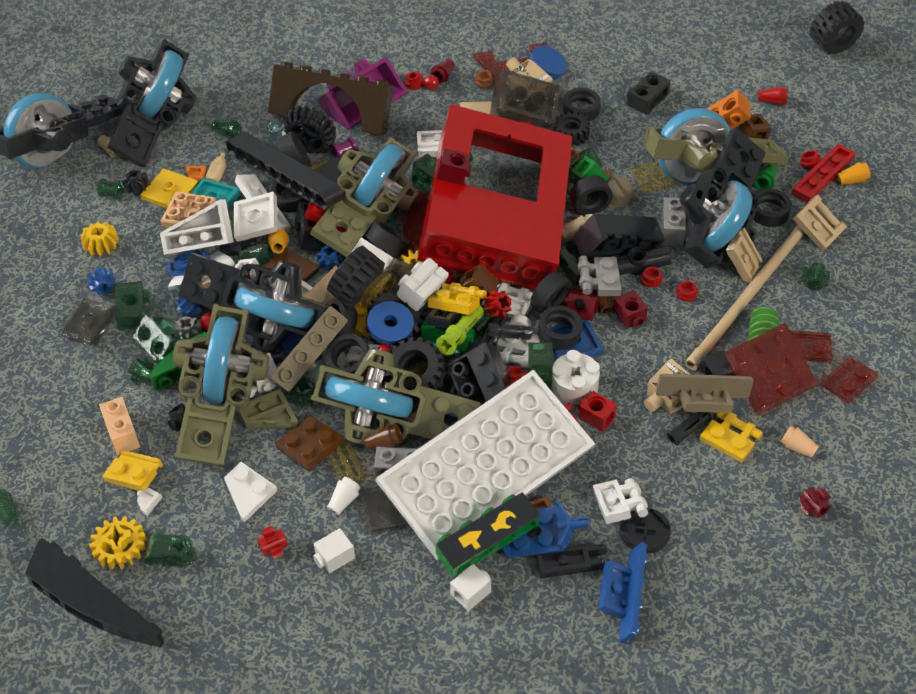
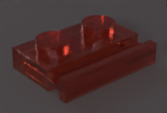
M784 330V360L832 363L831 333Z
M850 355L822 380L821 386L849 405L877 379L878 373L860 361L856 362L853 360V356Z

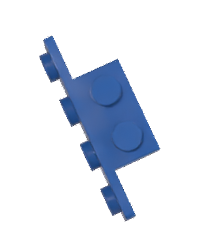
M643 542L630 551L628 568L611 560L604 564L598 610L621 619L618 641L620 643H626L635 637L640 628L638 618L642 607L641 592L645 583V577L643 576L644 566L648 559L646 554L647 544Z

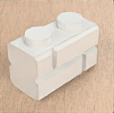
M427 258L423 263L417 262L411 270L412 274L410 276L405 274L398 283L400 288L397 296L404 302H407L415 311H418L428 301V298L443 286L449 276L447 271L442 267H438V264L430 258Z

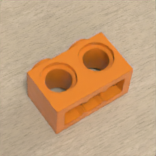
M738 90L707 108L719 114L727 122L730 130L751 118L750 101Z

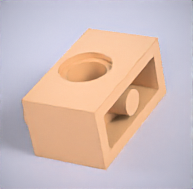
M123 397L99 404L116 454L120 455L121 450L131 451L140 448Z

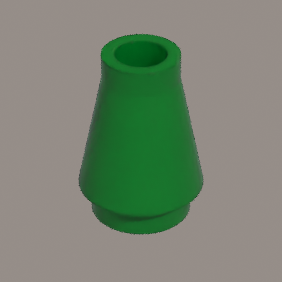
M768 164L759 171L754 181L755 187L759 190L772 188L778 167Z

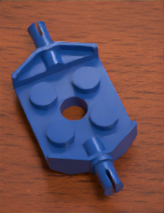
M556 501V507L536 509L540 515L538 526L501 548V550L508 559L564 551L569 545L575 529L590 527L588 516L570 518L560 502ZM532 531H541V534L538 537H529V534Z

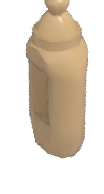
M221 153L220 156L211 162L205 179L220 182L226 168L225 153Z

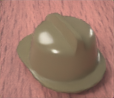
M611 176L607 184L613 193V197L608 207L614 209L628 205L635 196L631 182L624 177Z

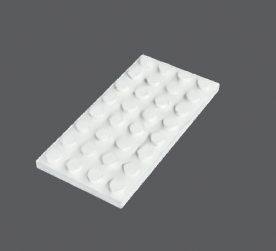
M532 370L378 476L376 482L435 559L438 560L436 544L442 536L448 533L452 535L459 530L462 524L469 520L475 521L481 517L485 510L490 507L495 509L502 504L505 498L512 494L516 496L523 492L527 496L592 449L595 443L537 373Z

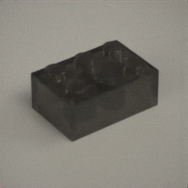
M504 69L495 77L490 114L517 122L530 121L536 127L548 129L556 121L560 85Z

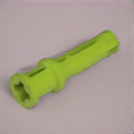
M481 306L470 315L464 314L455 325H451L446 329L445 335L437 339L436 345L440 352L445 355H452L456 351L457 345L465 341L466 333L484 314Z

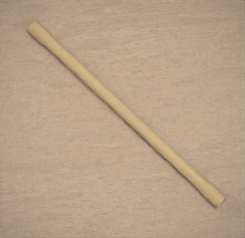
M798 224L704 341L685 361L686 367L694 371L697 370L702 363L703 356H707L805 234Z

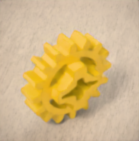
M124 516L121 521H118L117 517H113L112 523L106 520L103 521L104 527H96L97 535L90 536L92 543L89 544L94 560H98L102 567L108 563L111 570L115 565H119L120 569H123L126 562L132 566V559L134 557L140 559V551L146 550L144 542L147 541L142 525H137L135 519L128 522L127 516Z

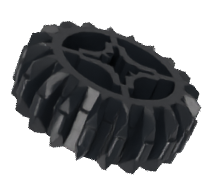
M299 105L297 108H292L285 115L281 127L282 135L291 131L295 132L306 151L310 154L326 153L334 144L337 133L336 126L333 125L334 120H330L328 114L324 115L322 110L317 111L315 107L310 109L307 105L303 108Z

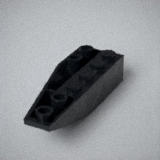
M486 342L446 365L459 396L481 402L480 406L513 384L498 348Z
M43 538L37 542L25 572L33 587L70 614L103 631L161 648L164 645L161 636L162 630L153 622L148 623L138 611L129 607L86 571L75 556L70 555L68 557L55 542L49 543Z

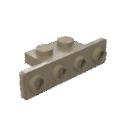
M330 306L272 374L271 379L289 392L304 373L309 375L318 364L314 361L319 355L322 357L326 355L329 343L348 320Z
M660 374L655 392L657 396H679L685 412L732 413L734 404L731 398H749L754 380L751 376Z

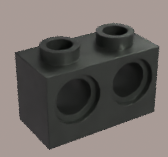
M650 71L634 87L629 89L627 93V106L648 115L669 95L671 80Z

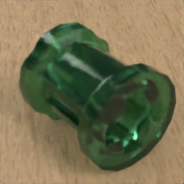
M101 178L97 188L98 195L100 197L106 195L121 199L125 191L124 182H111Z

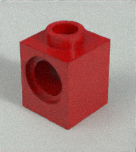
M592 391L588 397L582 398L578 405L579 419L603 432L615 419L617 404Z

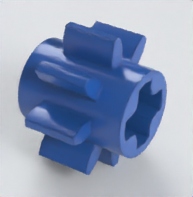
M328 245L321 247V253H316L319 268L324 267L327 269V272L335 266L339 267V264H342L344 261V256Z
M102 267L94 269L91 273L92 276L87 277L91 292L96 291L100 295L110 293L112 286L117 285L113 271H108Z
M181 297L176 299L179 303L177 310L183 316L191 317L193 315L196 318L205 309L203 305Z

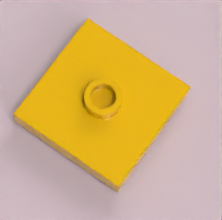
M163 169L140 196L145 201L167 208L175 192L191 194L199 182L198 180Z

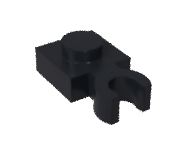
M233 236L234 242L220 245V252L227 256L242 255V250L257 251V244H250L257 242V238L254 237L237 242Z

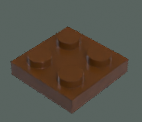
M310 414L275 442V445L288 458L309 472L342 445L344 440L340 434Z

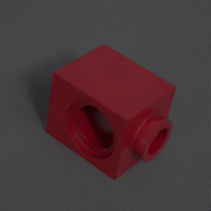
M444 148L436 179L462 185L465 177H469L472 164H468L470 154Z
M574 288L569 294H566L564 307L574 310L581 319L592 321L597 313L600 296L593 292L585 295L583 290ZM580 299L584 301L586 307H578L576 304V300Z
M635 290L614 297L613 311L626 329L633 326L640 327L646 322L648 308Z

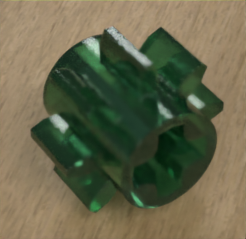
M812 263L809 267H804L801 282H806V286L811 290H820L823 286H828L830 271H825V265L821 263Z
M146 356L143 360L136 358L127 371L131 374L130 381L138 386L143 382L148 385L151 382L149 374L154 369L155 362Z
M310 379L298 380L295 387L290 390L292 403L298 402L300 408L304 406L313 407L314 400H311V396L314 394L316 383L312 384Z

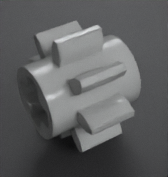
M186 316L175 321L176 328L172 329L174 337H177L178 340L191 339L202 332L201 324H197L196 318L192 319Z

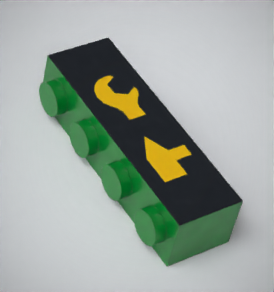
M523 492L516 496L512 494L505 498L500 506L495 509L490 507L481 514L480 518L475 521L469 520L462 524L457 532L452 535L448 533L442 536L436 544V555L451 577L454 578L472 564L479 563L537 527L540 515Z

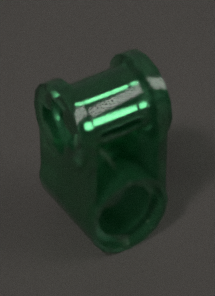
M152 534L149 536L144 562L149 566H153V564L188 566L195 561L197 553L192 547L191 539L186 535Z

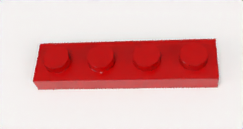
M837 144L792 188L791 194L808 203L814 196L819 195L837 177V174L842 172L855 159L856 152Z

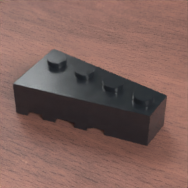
M592 214L573 236L580 255L586 256L587 259L628 254V251L634 247H640L645 250L654 249L665 240L656 217Z

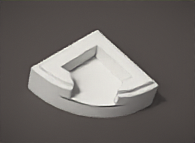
M147 488L145 492L137 491V503L140 510L148 516L162 499L160 493L150 488Z

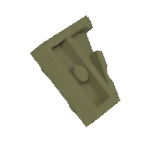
M281 389L249 401L248 407L245 410L238 411L246 429L294 428L298 425V420Z

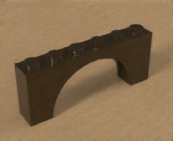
M288 61L274 64L268 113L285 116L292 108L296 107L300 97L309 88L320 83H327L340 87L353 98L361 115V132L379 136L386 135L394 86L388 85V81L376 79V82H371L369 77L357 76V79L351 78L349 73L338 72V75L331 74L329 69L319 68V71L312 70V66L300 65V67H295L293 62Z

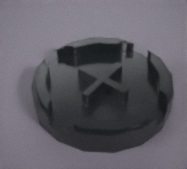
M651 508L647 510L648 514L645 517H640L637 512L630 511L631 518L622 520L620 526L621 538L626 546L633 549L641 542L646 543V554L662 550L668 544L671 535L670 522L665 515Z

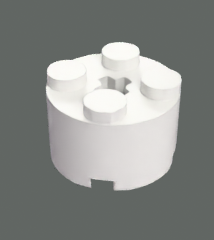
M576 350L568 351L567 354L558 358L552 367L551 387L553 394L560 402L564 404L571 403L574 406L578 405L582 398L588 397L592 391L598 393L599 364L591 357Z

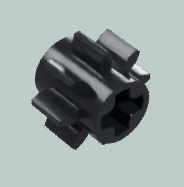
M140 170L128 172L126 179L123 180L127 193L133 192L136 196L146 191L147 186L151 185L147 173L143 172L141 174Z
M183 403L175 406L168 412L170 419L167 421V424L172 431H181L186 408Z

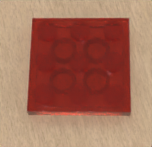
M786 322L724 352L736 376H751L754 382L748 399L758 416L818 386Z

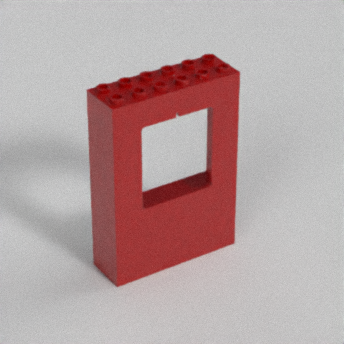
M450 104L440 137L417 260L424 262L427 258H430L438 266L447 265L453 270L465 273L483 264L489 270V273H493L499 281L535 290L538 284L547 275L556 271L559 265L572 136ZM471 145L541 163L536 202L467 185L465 179L462 185L436 179L443 149L446 148L470 154Z

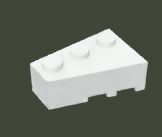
M226 199L218 200L187 219L162 231L160 237L164 255L234 242Z

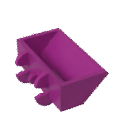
M387 57L382 58L373 65L366 59H361L359 63L354 64L356 75L352 76L349 71L346 72L350 74L351 78L357 79V76L369 77L371 82H376V79L388 81V85L394 86L392 103L408 93V90ZM327 84L329 91L317 99L326 114L347 130L361 123L360 111L353 98L340 87Z

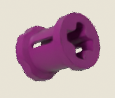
M348 137L345 142L338 145L332 144L333 154L339 159L342 158L348 149L358 151L357 144L352 137Z

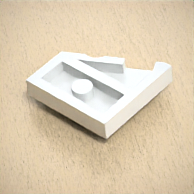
M242 462L224 477L227 488L243 522L247 521L277 491V486Z

